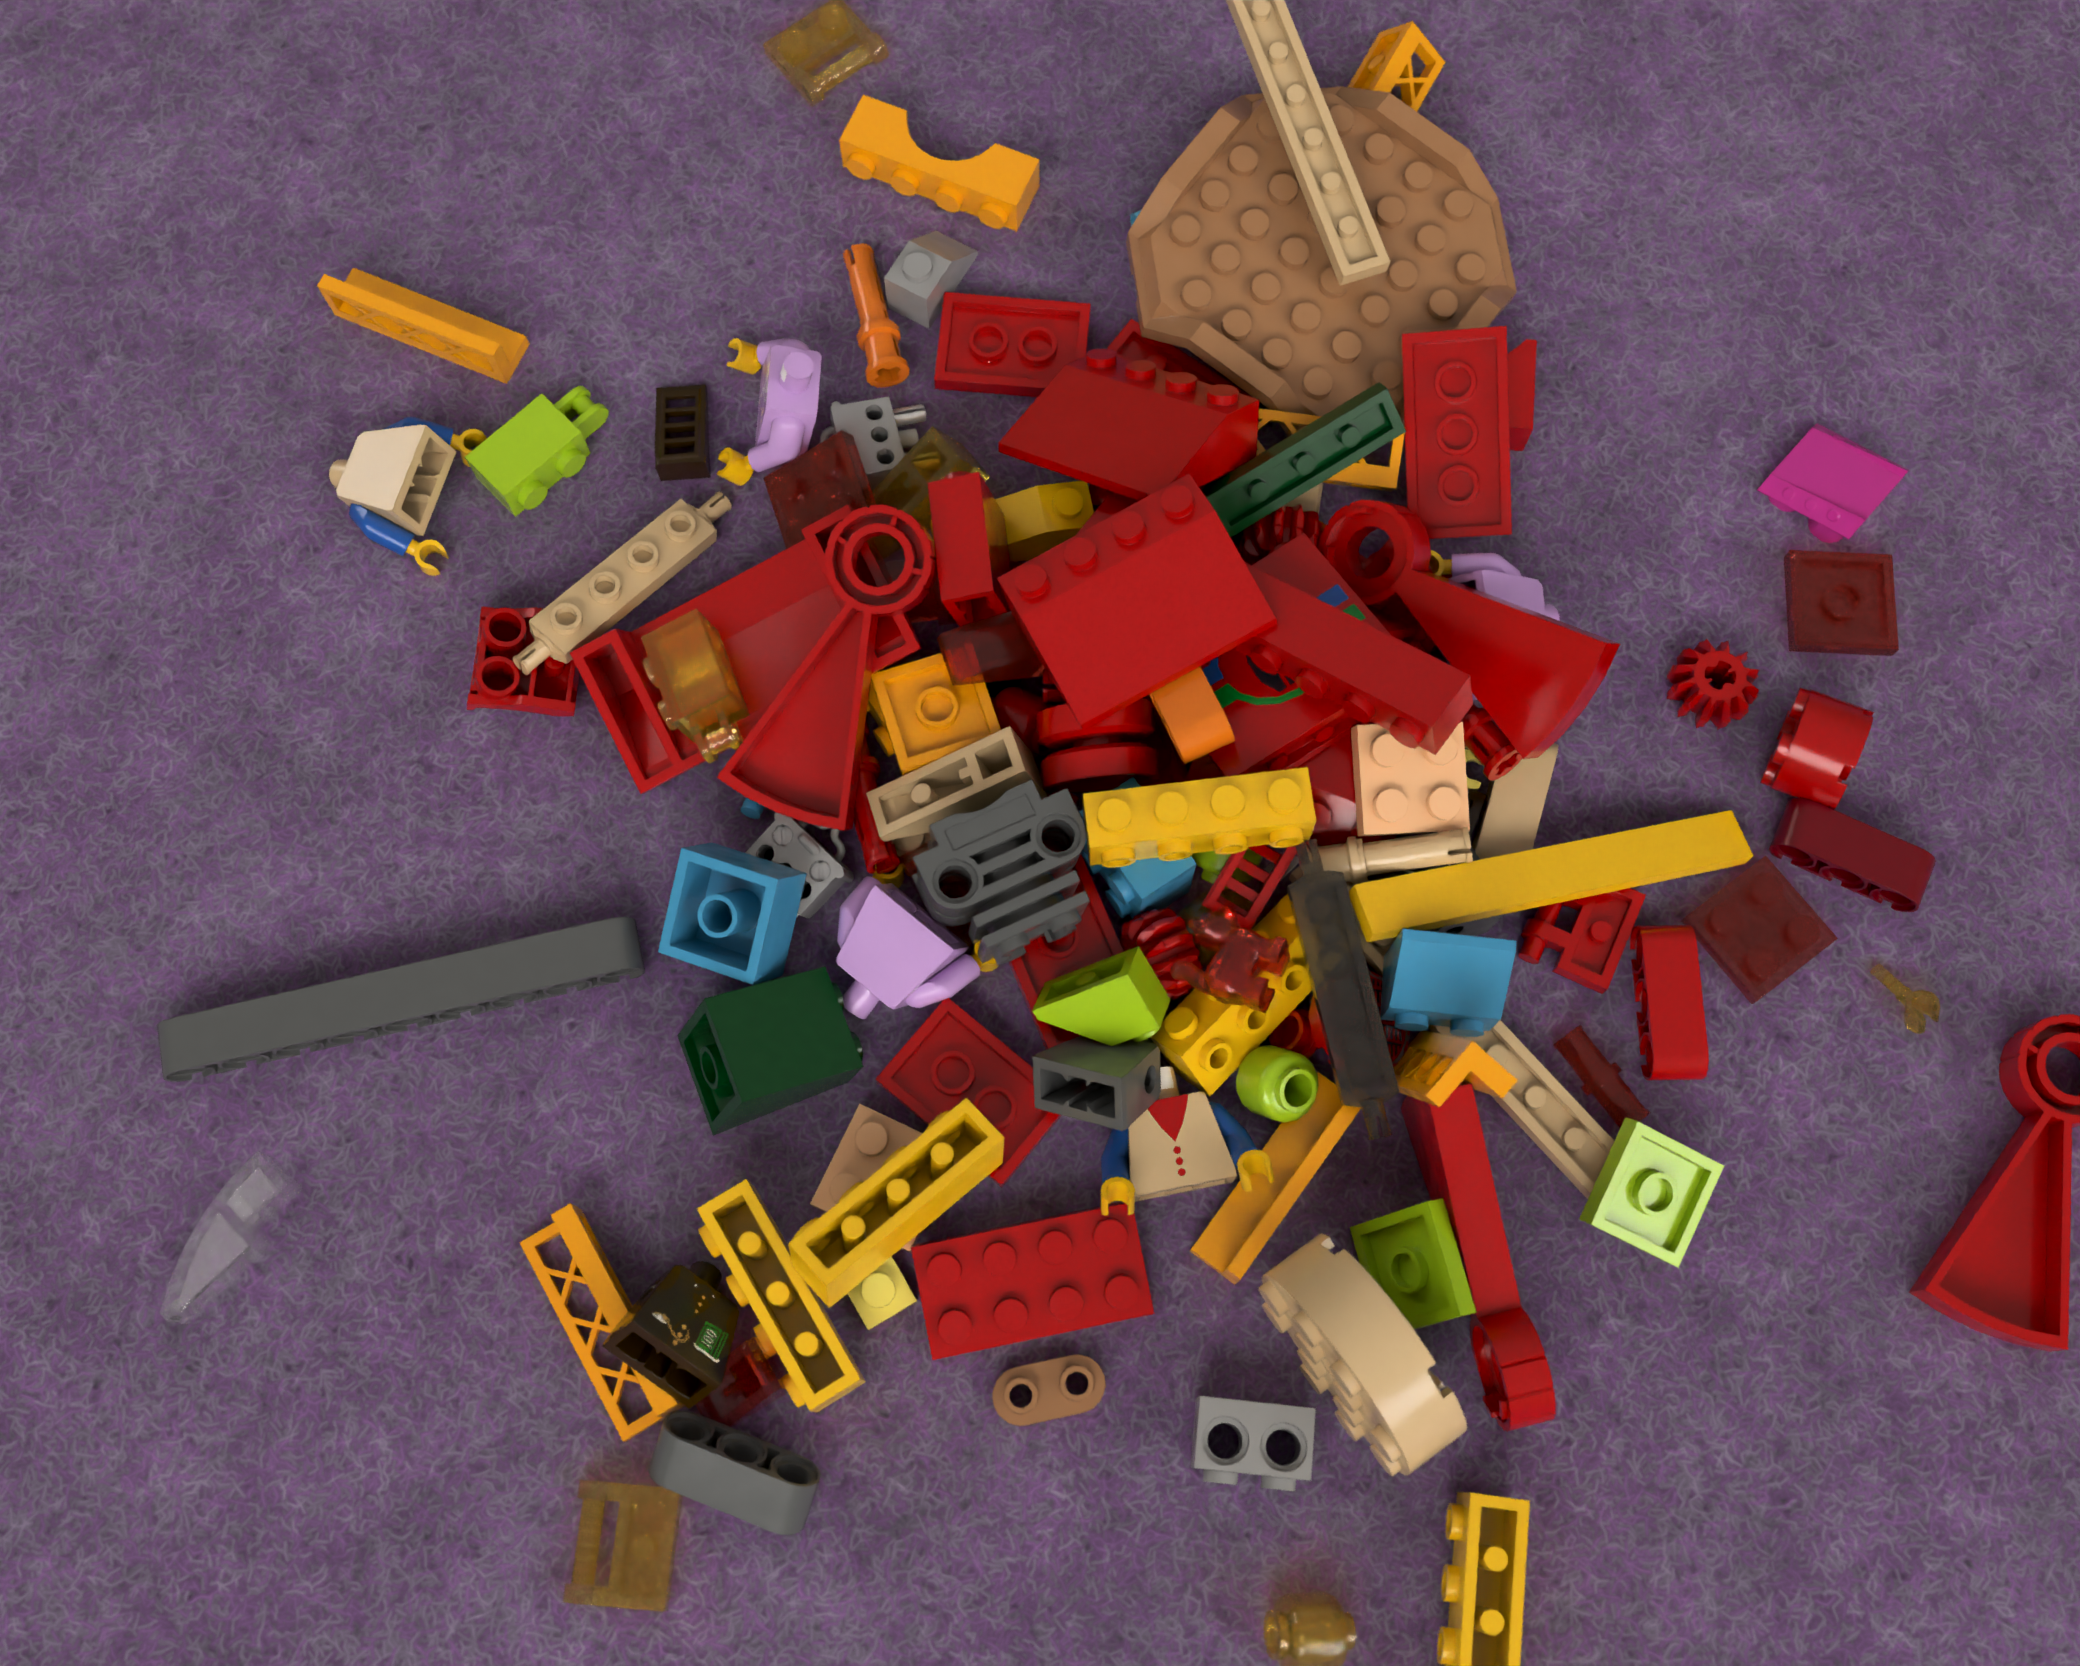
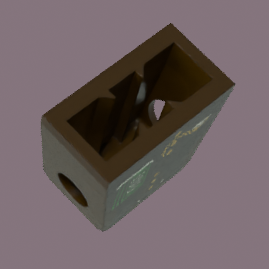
M697 1261L691 1265L689 1270L683 1265H674L644 1291L605 1339L602 1347L690 1409L719 1387L724 1379L739 1310L736 1304L717 1291L722 1280V1274L715 1265L705 1261Z

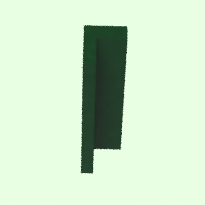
M1378 382L1201 489V491L1215 509L1229 536L1232 537L1405 433L1406 430L1388 389Z

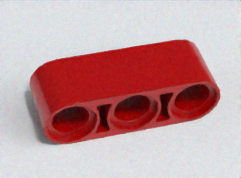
M1691 925L1634 926L1630 935V950L1636 949V959H1631L1635 1002H1641V1012H1636L1640 1055H1646L1647 1065H1641L1643 1077L1645 1080H1704L1708 1071L1709 1054L1698 947L1694 929Z

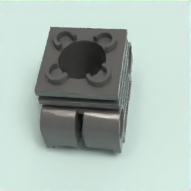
M1029 780L1005 791L993 804L981 810L969 813H955L929 825L931 840L928 841L929 850L913 857L917 873L912 875V879L927 911L935 921L944 926L951 927L964 925L971 921L968 935L973 944L981 941L978 956L982 964L995 958L998 966L1003 965L1027 953L1024 946L1045 935L1047 942L1050 943L1077 930L1076 924L1082 921L1081 916L1090 900L1085 891L1073 896L1080 879L1076 871L1072 872L1085 846L1087 833L1084 822L1067 788L1041 799L1033 780ZM1048 839L1057 840L1064 846L1066 851L1053 852L1047 849L1042 841ZM946 884H959L964 887L968 894L962 898H949L942 893L940 888Z

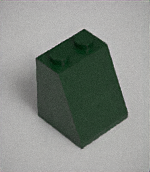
M825 966L704 998L677 1035L713 1136L848 1083L864 1067L862 1063L863 1050L860 1040L854 1032H850L843 1014L844 1001L841 990L836 983L831 982Z

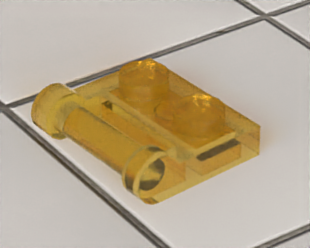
M843 0L828 1L763 43L766 56L811 107L825 99V92L869 63L873 62L877 65L889 57L888 49L882 38L876 32H871ZM854 44L859 46L817 75L813 76L810 74Z
M579 1480L577 1498H583L572 1580L571 1583H565L563 1602L649 1611H668L683 1495L661 1486ZM616 1501L620 1503L609 1585H594L605 1502Z

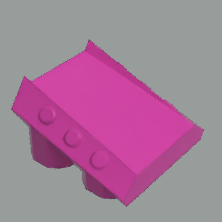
M1817 423L1757 490L1767 495L1770 502L1781 511H1797L1808 517V527L1811 534L1822 542L1834 543L1844 537L1850 539L1909 470Z

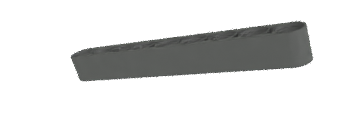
M615 917L166 1019L157 1025L163 1079L170 1082L192 1080V1074L202 1072V1076L206 1077L245 1068L246 1062L256 1060L257 1065L298 1056L300 1055V1049L310 1047V1052L354 1043L353 1037L364 1035V1040L407 1031V1025L417 1023L418 1028L459 1019L461 1018L460 1013L470 1011L472 1016L514 1006V1001L524 999L525 1004L567 994V988L577 987V991L620 982L619 976L629 974L630 979L638 978L645 973L636 920L631 917Z

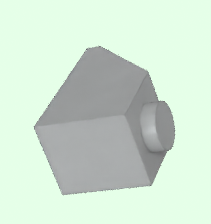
M938 231L909 240L884 277L888 308L930 329L942 311L944 292L953 293L978 256V251Z

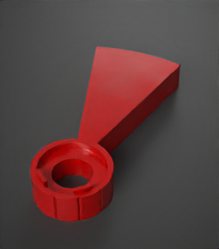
M1361 499L1352 502L1334 513L1320 536L1318 550L1365 605L1388 606L1403 601L1453 667L1471 675L1472 693L1523 759L1540 757L1567 731L1586 708L1602 683L1620 646V643L1428 572L1431 558L1429 536L1420 519L1415 517V514L1404 506L1378 500ZM1382 529L1391 538L1394 547L1393 560L1390 567L1382 575L1372 578L1361 568L1359 548L1363 539L1370 532Z
M884 504L870 505L869 508L865 506L853 510L843 518V521H839L831 531L827 541L828 547L825 549V571L833 591L845 604L716 777L746 798L779 814L808 824L842 831L853 829L878 617L896 616L913 609L924 600L929 593V588H932L937 577L935 545L927 529L908 513ZM880 535L892 536L898 540L904 551L905 563L903 571L889 585L871 586L859 574L857 567L858 552L863 544L872 537Z
M2075 1014L2054 1015L2027 1025L2016 1032L2003 1047L2000 1057L2001 1063H1999V1078L2002 1089L2011 1105L2024 1117V1120L1909 1291V1293L1941 1314L1975 1331L2012 1344L2049 1352L2068 1350L2072 1128L2080 1126V1093L2077 1096L2065 1094L2056 1088L2048 1078L2045 1067L2046 1057L2053 1047L2065 1048L2075 1054L2080 1060V1016Z
M1462 1080L1440 1107L1406 1096L1401 1105L1405 1125L1430 1199H1444L1476 1309V1313L1470 1314V1340L1485 1396L1482 1397L1485 1407L1491 1418H1495L1501 1429L1506 1432L1553 1420L1556 1414V1399L1552 1376L1538 1333L1528 1314L1521 1307L1472 1083Z

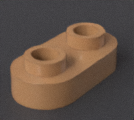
M1069 1355L1023 1365L1007 1370L998 1378L993 1389V1404L999 1416L1015 1426H1027L1090 1411L1100 1402L1105 1391V1377L1100 1366L1093 1359L1084 1355ZM1072 1373H1081L1088 1381V1388L1081 1395H1073L1066 1388V1379ZM1017 1385H1025L1032 1392V1400L1026 1407H1016L1010 1401V1392Z

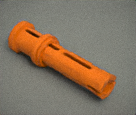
M854 244L851 246L854 259H852L851 251L848 249L844 251L843 258L848 270L852 293L860 319V328L856 337L859 348L865 351L868 363L865 369L866 380L871 386L877 388L895 386L902 383L910 373L908 362L901 357L898 346L901 339L900 330L888 316L873 248L868 244Z

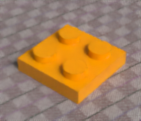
M972 644L882 670L871 675L874 691L902 776L1001 730Z

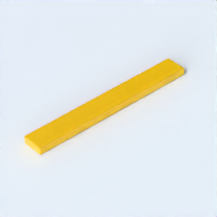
M1732 810L1476 860L1471 863L1466 862L1355 884L1348 892V895L1368 943L1397 937L1402 929L1426 931L1746 864L1753 857V853Z

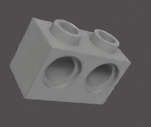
M1198 1396L1196 1397L1191 1468L1204 1469L1203 1481L1238 1485V1473L1261 1476L1260 1488L1295 1491L1296 1480L1311 1481L1316 1408ZM1217 1424H1226L1232 1427L1238 1436V1448L1227 1459L1215 1456L1208 1446V1435ZM1276 1430L1287 1432L1295 1442L1294 1457L1285 1465L1274 1463L1266 1452L1267 1439Z

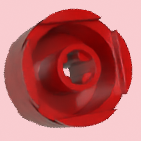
M1800 687L1790 711L1788 710L1776 738L1779 740L1774 754H1771L1760 783L1770 786L1773 790L1796 798L1812 800L1835 810L1848 786L1841 782L1842 780H1847L1852 768H1856L1871 729L1874 711Z

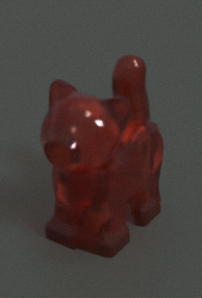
M1220 906L1215 911L1203 913L1198 920L1189 919L1188 925L1195 933V943L1209 951L1217 952L1208 964L1206 971H1202L1193 963L1187 961L1177 962L1170 968L1171 976L1177 980L1187 981L1195 989L1213 996L1221 1003L1246 1005L1250 1009L1265 1013L1275 995V989L1268 987L1269 979L1258 977L1261 971H1266L1277 977H1283L1290 961L1287 939L1280 936L1269 939L1262 937L1251 929L1241 928L1237 921L1236 912L1227 906Z

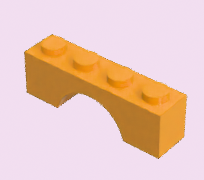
M864 94L839 139L843 167H846L854 176L863 180H869L873 177L889 183L897 192L906 196L918 194L934 200L940 208L948 212H958L961 210L977 216L985 225L994 229L1006 227L1018 231L1040 186V159L994 143L978 156L966 160H943L927 154L915 144L909 134L907 110Z

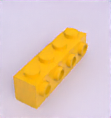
M1308 767L1083 794V817L1087 833L1086 840L1090 866L1102 864V866L1107 868H1117L1131 865L1136 860L1158 858L1161 861H1176L1188 858L1193 853L1210 851L1226 855L1245 851L1248 847L1269 844L1274 848L1292 847L1303 843L1304 840H1310L1316 823Z
M1296 884L1244 936L1241 942L1205 976L1201 983L1167 1015L1160 1029L1150 1038L1180 1077L1208 1096H1211L1240 1066L1246 1055L1256 1049L1351 951L1357 944V941L1332 901L1315 892H1308L1307 888Z
M967 1098L951 1111H944L912 1143L895 1150L874 1174L864 1182L860 1181L852 1185L840 1197L836 1205L820 1218L817 1217L808 1221L797 1231L793 1240L788 1243L792 1267L828 1308H831L1003 1163V1135Z
M745 1179L697 1208L705 1223L704 1226L698 1229V1232L711 1255L716 1258L722 1254L732 1274L726 1277L725 1280L739 1305L744 1307L750 1303L760 1321L758 1325L753 1327V1330L769 1357L778 1353L788 1374L781 1377V1380L795 1405L799 1408L806 1404L810 1411L817 1413L866 1382L816 1293L792 1267L789 1246L756 1188Z
M1457 1492L1456 1503H1449L1446 1512L1445 1532L1448 1540H1454L1452 1565H1444L1441 1580L1442 1600L1450 1602L1448 1627L1441 1626L1438 1632V1664L1445 1666H1520L1530 1500Z

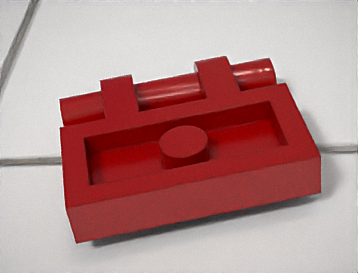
M1628 888L1538 907L1534 918L1527 919L1521 936L1525 940L1518 957L1528 963L1538 964L1544 949H1553L1560 954L1552 972L1603 994L1608 990L1646 894ZM1562 906H1568L1577 910L1569 932L1554 926Z

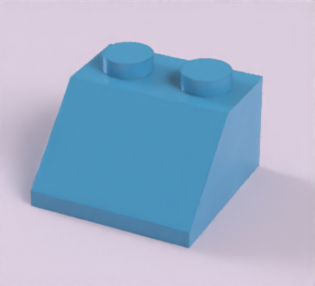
M1402 929L1385 953L1383 959L1380 1019L1395 1021L1396 1028L1407 1031H1424L1428 1029V1025L1450 1027V1033L1457 1036H1483L1484 1031H1490L1501 1020L1516 954V940Z

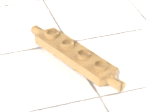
M718 491L699 508H695L679 499L529 620L530 632L535 641L512 658L519 670L522 669V673L525 675H529L534 668L549 656L565 664L569 663L572 660L570 652L602 636L717 541V530L712 523L731 510L732 505L726 496L723 498V493Z

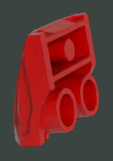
M481 606L467 710L489 708L524 711L558 717L574 716L580 673L573 659L565 664L549 656L534 668L529 675L522 673V669L519 670L512 659L535 641L530 632L529 620L544 608H492Z

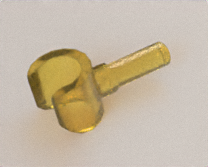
M1880 963L1870 971L1905 1006L1904 1024L1910 1031L1918 1034L1925 1032L1926 1019L1923 1014L1928 1015L1935 1022L1939 1021L1940 1003L1934 993L1925 990L1913 992Z

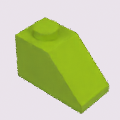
M1137 946L1045 982L1032 1012L1037 1020L1114 1046L1130 1039L1134 1042H1140L1153 1036L1162 1025L1170 998L1140 947Z

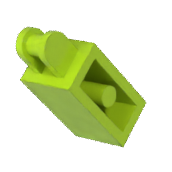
M584 386L573 388L554 405L541 393L465 456L476 478L515 517L524 509L531 510L540 505L546 498L548 489L562 477L569 478L578 473L584 466L586 457L591 454L585 439L604 424L608 418L609 410L602 403L595 404L590 399V391ZM576 414H578L579 417L576 418L573 422H571L570 419L573 418Z

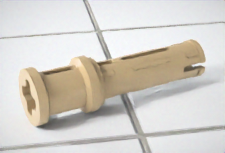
M1468 827L1362 843V838L1351 836L1347 837L1346 843L1320 847H1312L1310 843H1302L1301 845L1308 892L1316 891L1318 885L1352 881L1354 885L1368 881L1367 876L1473 862Z

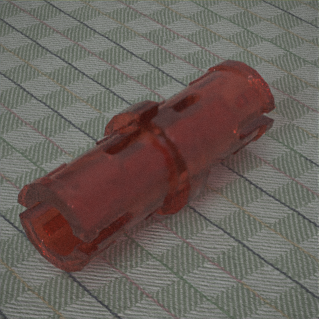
M1581 1024L1552 1045L1555 1050L1557 1049L1584 1083L1580 1087L1587 1096L1591 1093L1619 1127V1130L1625 1117L1640 1122L1651 1113L1618 1073L1622 1069L1616 1062L1612 1064L1608 1062L1585 1033Z

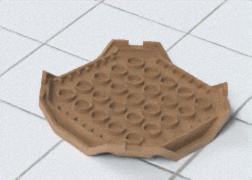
M1344 86L1320 88L1390 259V265L1386 272L1340 286L1263 93L1241 95L1218 109L1162 176L1128 231L1126 245L1131 275H1134L1136 286V308L1141 337L1187 348L1252 397L1259 399V402L1269 410L1324 416L1380 382L1388 389L1405 427L1402 334L1489 327L1517 293L1498 197L1470 149L1393 94ZM1279 423L1288 437L1291 436L1283 423ZM1293 425L1297 431L1305 427Z

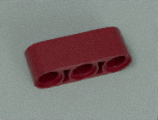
M1802 798L1788 800L1769 848L1771 854L1779 859H1782L1783 855L1792 859V865L1829 881L1833 877L1841 880L1842 887L1880 904L1884 899L1892 903V909L1900 912H1915L1918 910L1936 863L1935 857L1916 845L1825 805Z

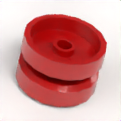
M1140 699L1085 730L1081 729L1067 704L1049 707L1037 712L1038 743L1051 749L1061 750L1050 754L1041 762L1043 791L1057 793L1066 788L1069 793L1107 791L1115 789L1132 777L1135 778L1139 785L1154 782L1161 777L1158 750L1144 743H1133L1147 738L1156 729L1152 701Z

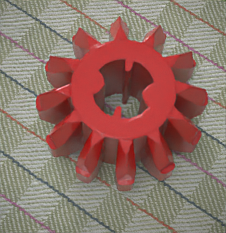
M1301 504L1293 507L1284 505L1242 530L1239 546L1241 557L1244 562L1253 565L1266 557L1275 546L1283 542H1289L1302 533H1305L1318 548L1320 536L1326 524L1319 520L1318 512L1303 511Z
M1708 639L1699 642L1694 650L1691 648L1684 649L1676 658L1677 665H1673L1668 671L1666 679L1673 684L1667 691V699L1683 701V704L1677 710V717L1686 716L1692 711L1696 714V728L1704 727L1710 719L1717 730L1726 727L1731 719L1735 721L1741 720L1749 712L1748 704H1752L1756 700L1759 689L1752 684L1758 678L1759 669L1743 666L1748 658V651L1734 656L1730 654L1729 640L1721 642L1715 650ZM1712 680L1717 683L1714 687L1709 685Z
M1167 907L1146 911L1134 916L1133 920L1123 924L1122 935L1120 936V944L1123 950L1127 951L1137 946L1140 947L1170 999L1174 1000L1189 993V990L1199 985L1200 975L1202 974V965L1198 960L1200 951L1195 947L1193 934H1189L1184 920L1180 916H1176L1173 910Z

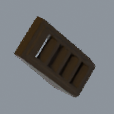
M706 384L656 388L655 468L660 481L710 478ZM695 398V406L668 407V400ZM695 416V421L669 422V417ZM695 431V436L669 438V433ZM695 447V451L670 453V448Z

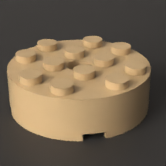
M1319 1234L1262 1276L1263 1284L1258 1287L1260 1294L1266 1301L1262 1304V1308L1274 1326L1281 1333L1287 1331L1298 1347L1297 1353L1303 1362L1299 1366L1300 1370L1313 1389L1319 1395L1327 1389L1331 1393L1338 1407V1410L1334 1413L1349 1436L1354 1441L1364 1436L1371 1444L1370 1449L1390 1476H1394L1398 1472L1407 1476L1466 1432L1467 1423L1464 1413L1454 1392L1449 1387H1445L1440 1391L1444 1387L1443 1383L1429 1370L1430 1367L1436 1364L1435 1360L1388 1295L1345 1248L1333 1254L1329 1250L1335 1245L1330 1237L1325 1234Z

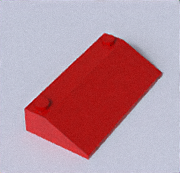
M846 505L801 529L805 537L804 540L631 632L615 628L570 652L640 794H645L742 743L845 604L833 591L827 579L824 557L831 531L839 521H843L846 515L855 510L854 508ZM873 538L869 539L858 552L857 567L859 574L871 586L889 585L893 582ZM906 612L896 616L878 617L872 674L922 649Z

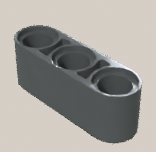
M674 1411L664 1417L648 1470L651 1479L663 1488L781 1535L796 1534L804 1528L821 1477L818 1466L804 1456L690 1411Z

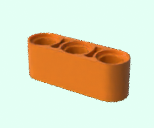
M1201 667L1149 694L1183 764L1235 741L1227 717Z

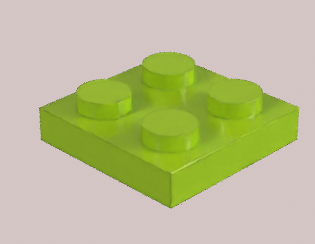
M1625 1117L1579 1220L1679 1268L1724 1165L1639 1121Z
M1443 1198L1426 1201L1350 1227L1359 1263L1379 1284L1414 1330L1476 1313Z

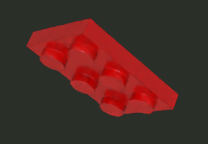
M944 292L934 375L935 389L1038 397L1066 364L1086 356L1091 304Z
M949 998L939 1004L875 1079L882 1088L927 1126L938 1115L947 1110L951 1111L967 1098L1004 1137L1003 1163L988 1175L1001 1188L1062 1116L1035 1108L1033 1067Z

